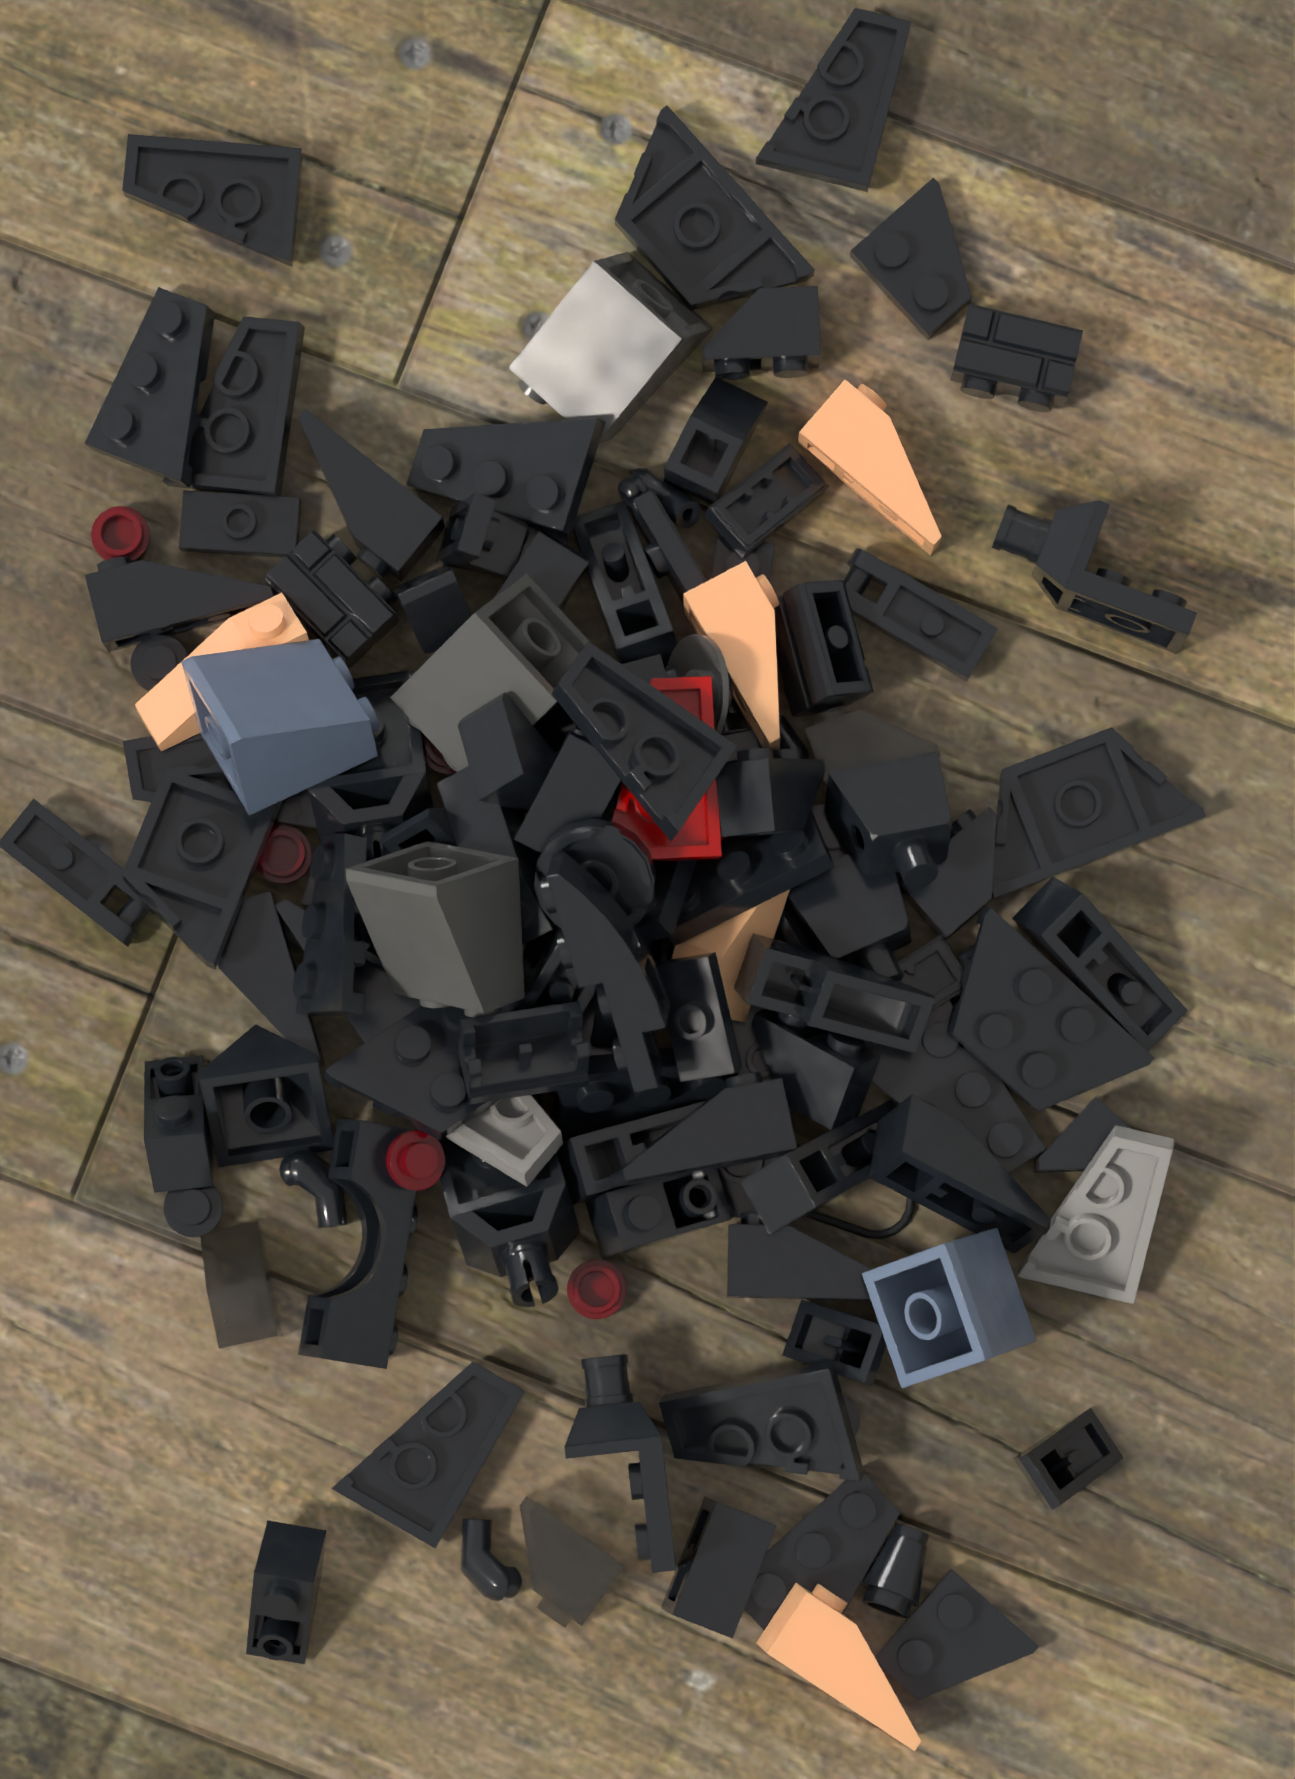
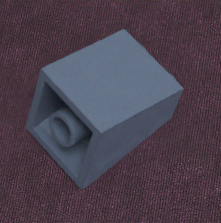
M320 639L197 655L181 661L200 734L249 815L378 756L373 732L380 729L376 713L366 697L357 700L352 692V689L355 688L354 682L344 660L340 656L332 659Z
M997 1228L956 1239L862 1273L901 1388L988 1360L1037 1341Z

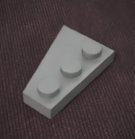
M531 1095L499 1100L446 1136L447 1139L526 1187L563 1145L561 1131Z
M1115 1125L1051 1218L1049 1229L1038 1237L1019 1265L1017 1277L1134 1304L1173 1151L1174 1139Z

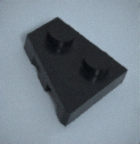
M934 177L850 251V257L927 340L971 302V292L940 184Z
M950 1568L874 1657L881 1668L917 1700H920L1033 1654L1039 1646Z

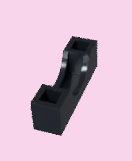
M337 1120L328 1178L343 1188L353 1200L361 1220L362 1241L357 1260L350 1272L332 1288L308 1295L298 1355L387 1369L388 1358L394 1353L398 1341V1327L395 1323L398 1298L403 1295L407 1286L408 1269L404 1262L408 1239L412 1237L417 1226L418 1211L416 1205H414L416 1190L404 1189L394 1182L387 1169L386 1155L393 1140L400 1134L412 1129L364 1120Z

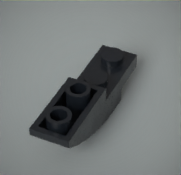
M565 852L554 854L547 876L541 879V891L547 912L549 914L557 913L563 933L557 935V945L563 967L565 969H574L579 988L597 984V998L604 1019L613 1018L618 1034L617 1038H613V1052L617 1068L621 1074L629 1072L634 1093L658 1088L663 1062L653 1030L666 1028L671 1005L660 973L640 934L612 895L585 868Z

